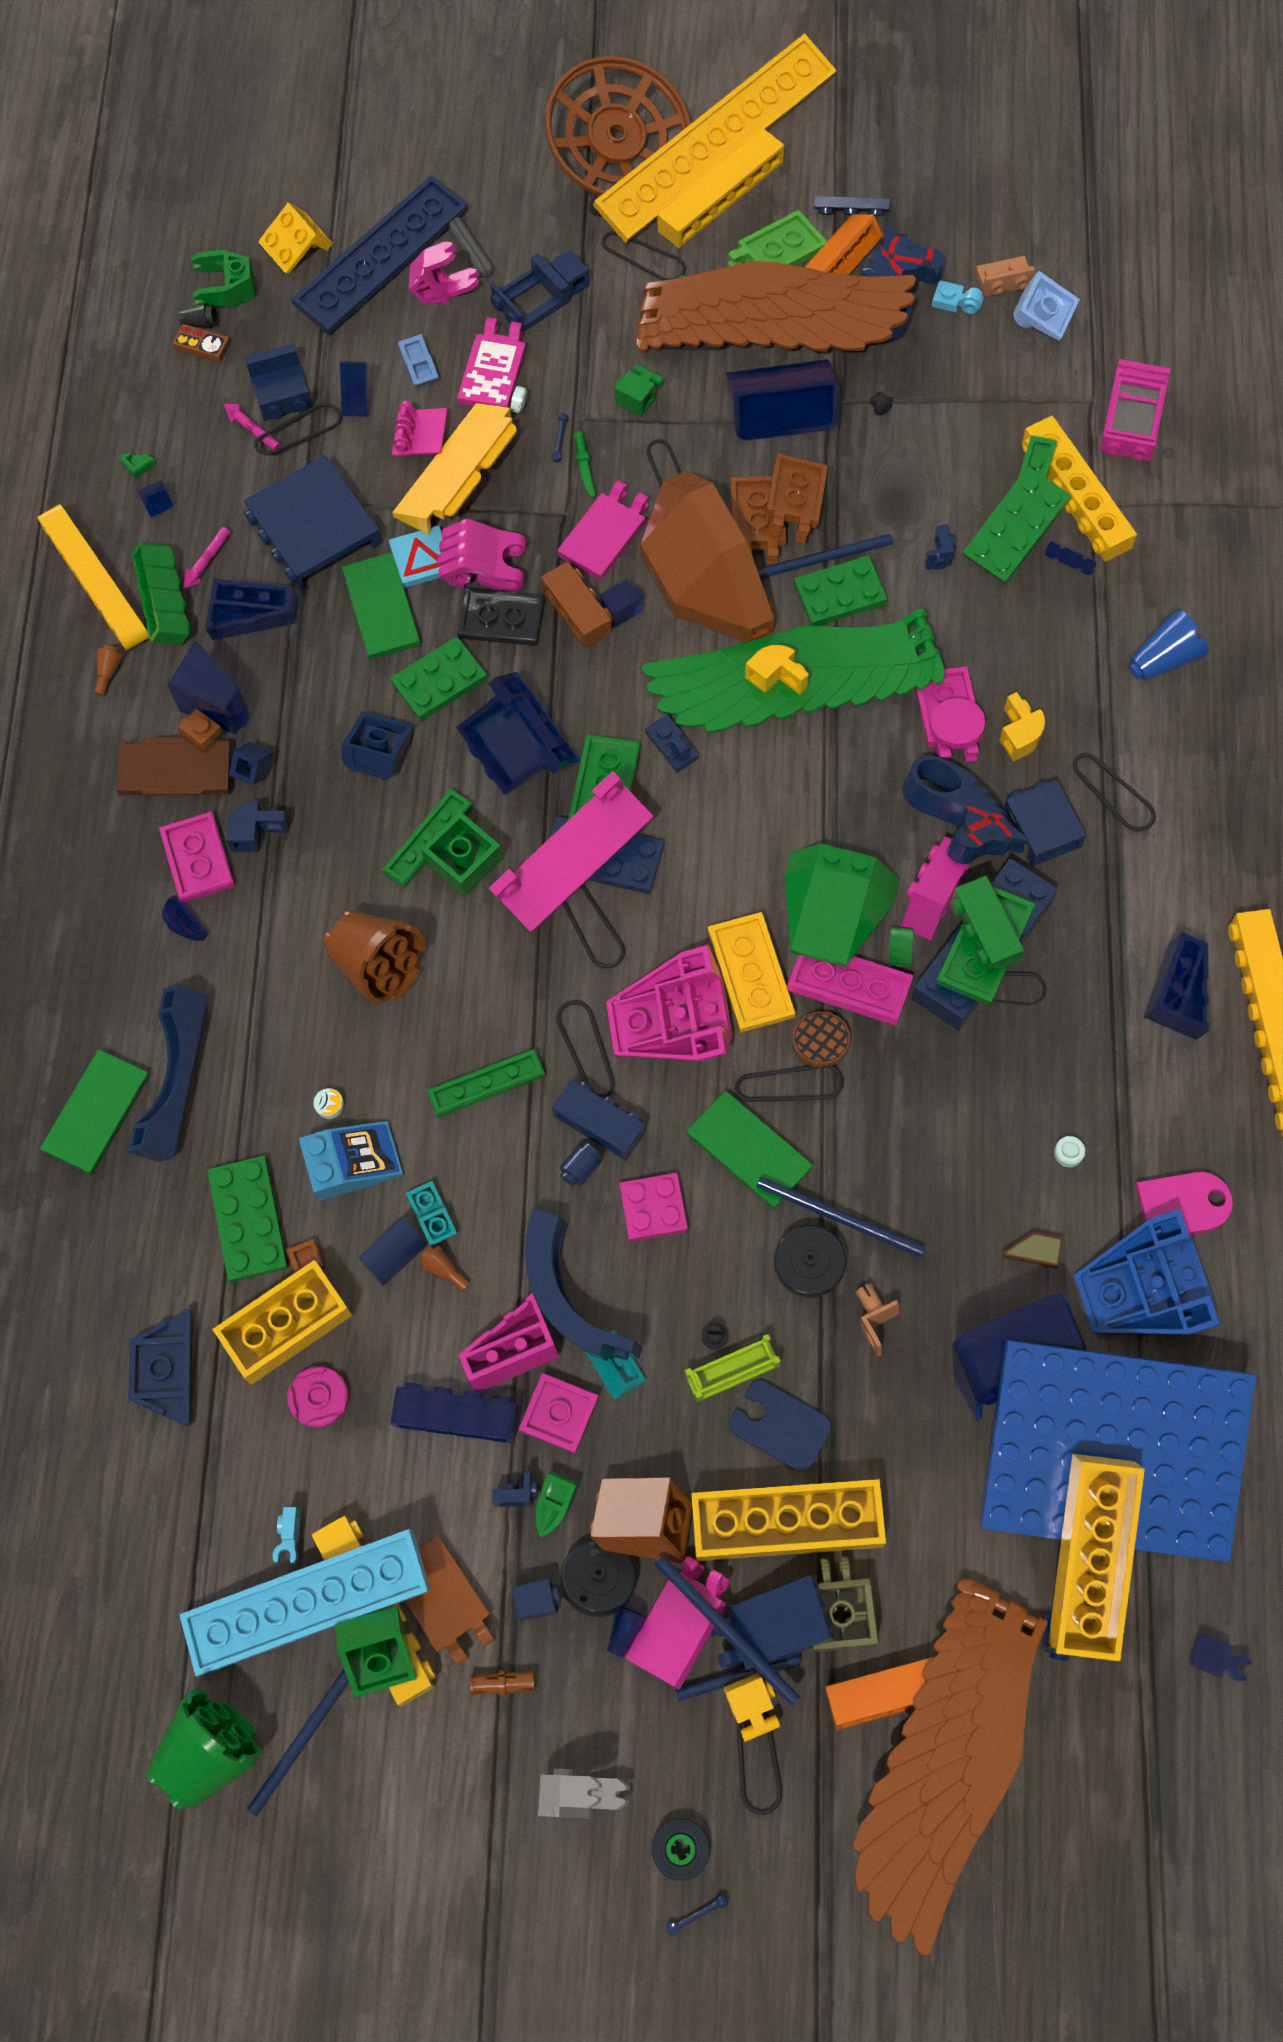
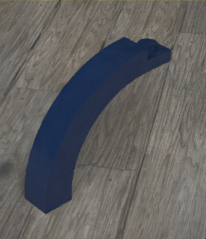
M533 1209L526 1234L525 1261L529 1284L541 1311L563 1336L581 1350L607 1362L611 1354L623 1360H628L629 1356L639 1359L643 1349L639 1343L591 1325L572 1306L563 1285L560 1266L562 1243L568 1224L560 1216Z

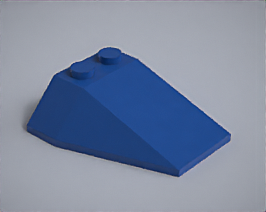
M1181 1209L1150 1218L1074 1275L1093 1333L1191 1335L1221 1325L1214 1296Z

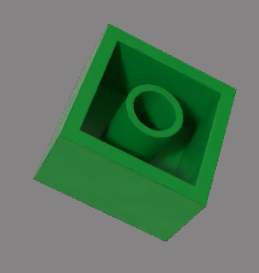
M461 811L421 848L424 863L463 897L503 860L500 845Z

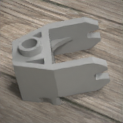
M553 1769V1775H541L538 1816L590 1819V1809L620 1810L629 1804V1800L620 1798L619 1793L630 1790V1786L621 1779L573 1776L572 1769Z

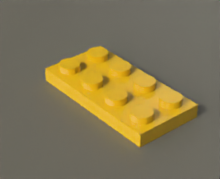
M762 912L708 926V934L740 1033L795 1018V1011Z

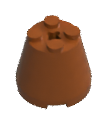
M347 910L333 929L326 933L323 939V944L327 947V955L333 964L364 998L377 1005L389 999L396 1001L412 987L422 970L418 968L421 953L426 950L425 938L420 930L406 922Z

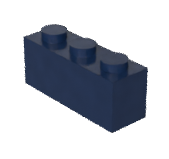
M570 1080L552 1106L553 1117L627 1161L645 1134V1124L642 1123L643 1119L631 1111L625 1113L618 1108L619 1105L614 1100L606 1096L602 1099L594 1094V1090L584 1082H579L578 1084Z

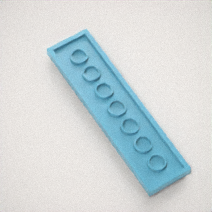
M408 1529L179 1614L195 1676H202L335 1627L337 1623L364 1616L431 1591L413 1529Z

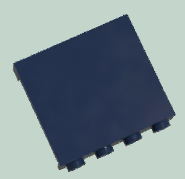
M326 455L244 500L247 508L244 514L251 526L256 525L258 527L257 533L264 545L270 544L272 547L270 551L278 564L283 563L286 567L283 570L291 583L296 582L301 590L304 589L302 579L367 542L370 543L373 549L382 544L378 527Z

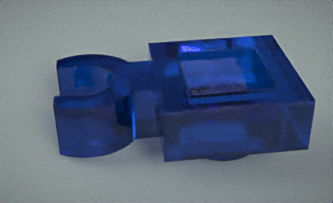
M1199 1634L1189 1665L1219 1678L1223 1677L1226 1670L1232 1679L1246 1681L1247 1677L1239 1674L1236 1666L1239 1662L1251 1665L1252 1660L1243 1655L1232 1657L1230 1656L1232 1646L1204 1634Z

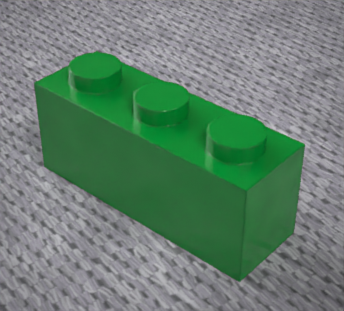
M987 876L954 888L950 905L955 916H960L964 924L962 929L968 941L972 940L976 948L975 956L979 965L985 966L988 974L1020 962L1024 949Z

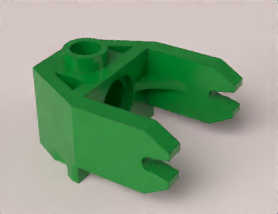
M226 250L198 252L191 256V262L195 271L204 273L224 270L225 286L200 288L193 292L196 306L208 302L216 307L231 306V309H236L240 304L247 303L256 298L255 277L249 257Z

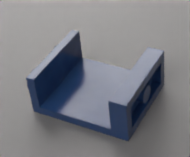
M294 343L244 356L264 421L277 419L295 412H302L313 407Z
M1057 779L1048 783L1047 781H1042L1023 793L1022 791L1014 792L1005 801L1003 809L1007 815L1012 813L1021 833L1029 839L1027 844L1030 849L1027 859L1031 867L1083 846L1087 835Z

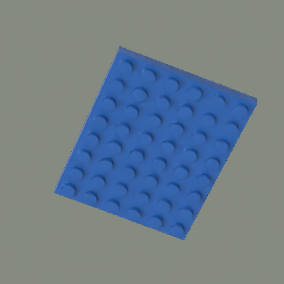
M1006 1339L979 1526L981 1529L1061 1540L1072 1454L1135 1461L1145 1471L1134 1550L1230 1562L1256 1375L1247 1372Z

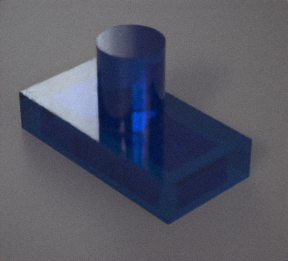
M341 361L342 416L367 417L369 415L367 362Z

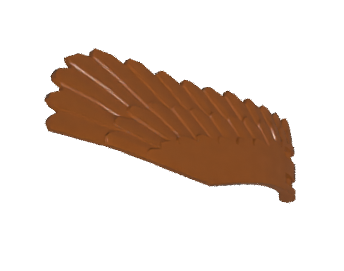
M750 261L686 277L649 282L644 285L643 294L645 298L641 301L639 314L642 319L638 321L636 344L641 352L648 351L649 347L660 350L663 345L680 347L682 343L698 347L701 342L712 347H723L725 342L740 347L746 346L749 342L767 347L771 346L772 342L784 349H795L802 345L812 351L827 352L829 347L844 351H863L865 344L884 342L892 338L891 329L902 326L907 321V313L900 310L912 305L915 301V296L912 293H907V291L913 288L916 278L914 275L879 277L846 275L778 262Z
M963 1579L957 1584V1589L961 1593L950 1602L954 1610L943 1623V1628L946 1632L933 1646L938 1654L926 1664L921 1675L927 1683L914 1697L912 1705L915 1711L902 1728L901 1735L906 1738L889 1754L887 1766L890 1771L874 1785L868 1799L869 1804L874 1806V1808L861 1822L852 1843L853 1850L860 1853L854 1873L855 1889L859 1892L868 1891L867 1912L871 1919L879 1922L883 1917L889 1915L891 1936L896 1943L906 1941L908 1935L912 1934L915 1948L920 1955L931 1954L954 1886L972 1849L1006 1794L1021 1763L1031 1672L1040 1639L1048 1622L1041 1616L1036 1618L1028 1614L1027 1608L1013 1600L1009 1602L999 1597V1592L991 1590L971 1579ZM994 1609L1003 1614L1002 1619L992 1615ZM1022 1625L1031 1629L1030 1636L1020 1631Z

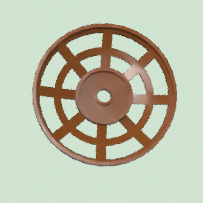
M617 56L596 57L572 67L554 86L545 113V132L554 159L572 181L583 189L599 196L604 194L606 190L592 185L596 178L617 183L632 171L629 162L633 161L637 156L647 159L655 153L643 147L646 135L658 132L659 150L667 143L666 129L680 125L681 131H683L690 125L689 115L682 98L664 76L639 61ZM603 69L625 70L641 76L642 79L636 90L623 85L606 84ZM594 72L596 86L583 92L575 101L563 92L566 86L574 79L585 73ZM651 83L658 87L668 98L675 109L676 115L663 119L656 106L644 96ZM608 93L625 95L631 99L627 106L611 103ZM598 95L601 107L591 115L581 106L587 100ZM557 100L569 110L565 124L566 138H553L552 115ZM639 104L646 108L655 122L643 123L640 116L635 112ZM575 116L588 125L586 136L573 137ZM616 129L621 132L622 137L614 138L610 131ZM590 146L593 153L597 156L592 166L582 157L577 149L578 147ZM556 148L570 149L576 161L588 172L584 179L577 176L565 164ZM606 162L619 164L623 176L609 175L601 172Z

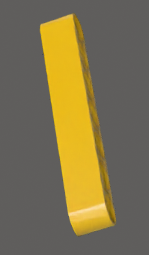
M61 504L37 516L44 531L125 650L128 651L147 640L149 637L144 625Z

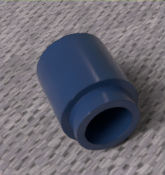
M584 1142L581 1146H577L559 1167L562 1171L560 1177L572 1187L575 1184L582 1186L600 1165L598 1161L602 1158L601 1154L593 1146Z

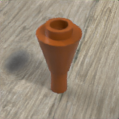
M104 645L103 648L97 649L98 680L94 691L96 695L105 696L108 682L123 659V655L119 653V649L116 647Z
M430 1245L419 1258L423 1262L420 1266L421 1269L442 1279L449 1280L462 1292L470 1284L467 1279L456 1271L455 1266L440 1245L435 1249Z

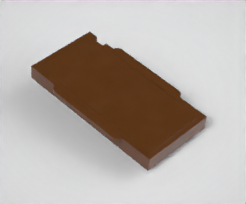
M146 737L143 741H135V744L119 741L117 794L145 796L229 794L230 741L214 740L204 750L186 737Z

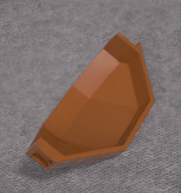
M689 471L664 480L641 542V559L672 614L677 618L745 642L773 633L774 617L747 540L713 483Z

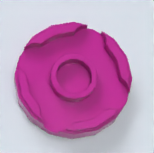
M952 698L939 703L933 709L929 726L932 736L941 745L944 743L952 749H964L976 744L980 740L986 721L984 713L978 705L967 699Z
M323 1366L310 1367L300 1372L287 1392L288 1406L292 1415L301 1424L311 1428H324L337 1422L345 1413L349 1402L348 1388L344 1379L335 1371Z

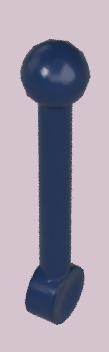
M561 413L558 417L560 425L555 451L551 454L552 460L556 463L562 460L560 449L564 426L568 421V416L565 413Z
M720 1894L716 1897V1901L677 1923L669 1922L666 1926L667 1933L670 1936H675L680 1928L718 1907H726L728 1905V1897Z

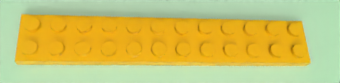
M804 33L597 198L593 206L625 243L629 242L657 219V214L663 207L676 200L680 193L687 191L694 185L697 179L709 173L717 163H721L734 149L742 146L751 135H755L762 128L765 130L769 129L831 79L837 70Z

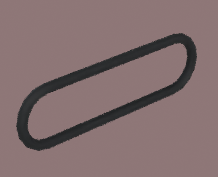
M657 439L647 445L646 453L661 488L663 483L650 454L652 445L656 443L666 445L678 474L682 472L670 444L665 440Z

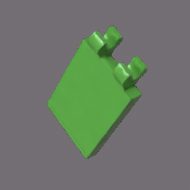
M797 210L738 241L737 249L728 253L731 261L727 262V265L733 266L750 261H766L797 266L813 258L827 241L808 219Z

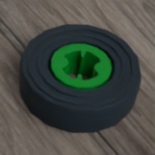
M674 1819L666 1822L657 1830L652 1841V1856L655 1866L666 1877L679 1881L689 1880L703 1871L708 1862L710 1844L706 1833L698 1824L688 1819ZM679 1839L683 1840L684 1845H690V1854L685 1853L687 1858L679 1860L678 1855L671 1852L672 1845L676 1846L674 1842Z

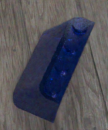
M828 359L726 372L734 428L738 437L743 440L824 431L833 428L838 421L837 378Z

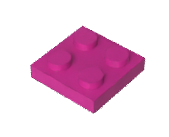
M677 1173L619 1183L629 1242L688 1232Z
M542 1373L518 1430L521 1433L576 1454L599 1396Z

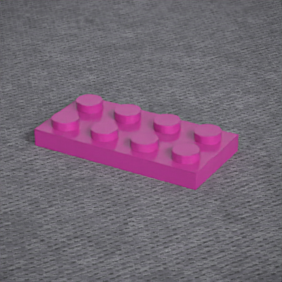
M799 955L789 979L787 991L896 1026L914 975L855 956L845 968Z

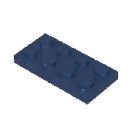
M556 817L551 836L568 821V818ZM636 834L588 880L650 895L663 852L664 841Z

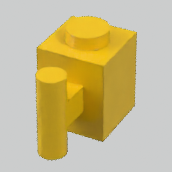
M758 1672L723 1687L737 1723L739 1724L748 1719L751 1722L750 1726L740 1730L744 1742L780 1727L776 1715L763 1719L762 1713L774 1708L770 1699L774 1698L775 1694L772 1686L766 1680H762Z

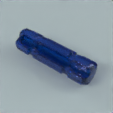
M1054 541L1048 544L1045 551L1047 557L1052 559L1058 558V562L1076 570L1080 568L1081 572L1087 575H1091L1097 565L1095 560L1089 557L1084 559V555L1067 547L1062 549L1060 548L1061 545Z

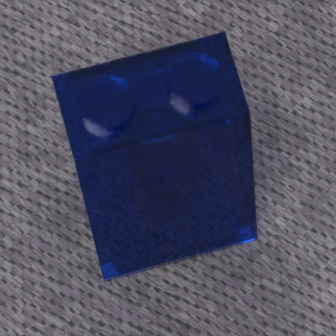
M194 641L168 683L169 690L180 712L190 715L198 709L218 724L222 730L237 735L240 728L246 725L249 718V712L238 686L200 643Z

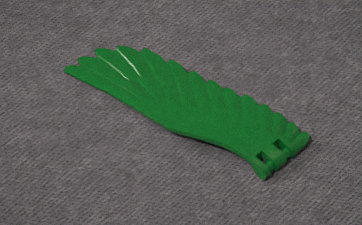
M918 609L900 621L881 626H801L716 651L645 663L642 667V672L646 676L655 679L648 683L646 690L651 695L664 697V699L657 703V710L663 715L678 716L676 718V725L686 728L705 726L708 734L728 730L740 722H743L745 728L758 726L771 716H775L778 720H784L794 715L800 709H803L805 714H809L825 706L829 709H837L849 702H852L854 707L866 704L874 697H877L879 702H883L895 693L900 697L906 695L915 687L921 691L932 680L935 685H940L944 681L945 670L940 651L934 646L936 640L931 625H927L926 622L928 615L925 609ZM916 625L917 629L909 634L908 628ZM771 645L787 646L795 650L794 663L801 664L809 673L807 689L800 695L779 679L764 693L745 678L746 663L764 647ZM924 649L925 652L918 656L916 651Z

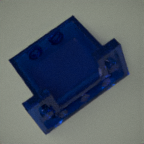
M517 672L495 677L488 684L496 696L456 727L468 743L470 753L480 760L484 766L485 774L495 781L504 795L511 793L546 767L554 775L572 768L580 762V759Z

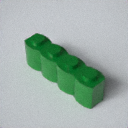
M139 542L132 553L134 570L137 574L138 590L142 597V609L147 620L148 637L153 643L182 645L190 635L191 625L185 615L186 602L180 592L181 579L175 570L176 557L168 545Z

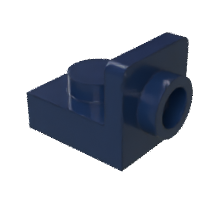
M524 1471V1489H519V1485L503 1484L500 1485V1489H492V1502L494 1506L532 1507V1498H537L538 1496L537 1479H532L531 1471Z

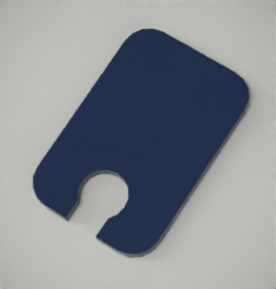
M753 1382L744 1397L751 1401L762 1403L766 1411L765 1416L759 1421H751L746 1417L745 1413L736 1409L730 1421L732 1433L796 1471L808 1470L830 1433L831 1423L829 1419L767 1382Z

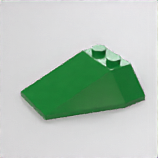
M822 843L792 852L784 877L790 953L846 968L893 907L900 880L879 859Z

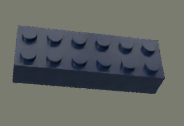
M1009 859L991 885L1035 903L1019 940L1022 945L1053 903L1058 888L1014 860ZM962 924L915 985L911 998L958 1031L980 1002L936 984V981Z

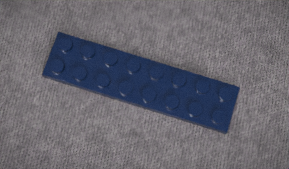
M431 175L292 298L293 305L330 335L450 227L449 223L451 220L464 215L468 211V204Z

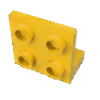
M289 202L259 240L261 246L287 274H290L311 246L315 249L320 247L328 251L333 244L305 211Z

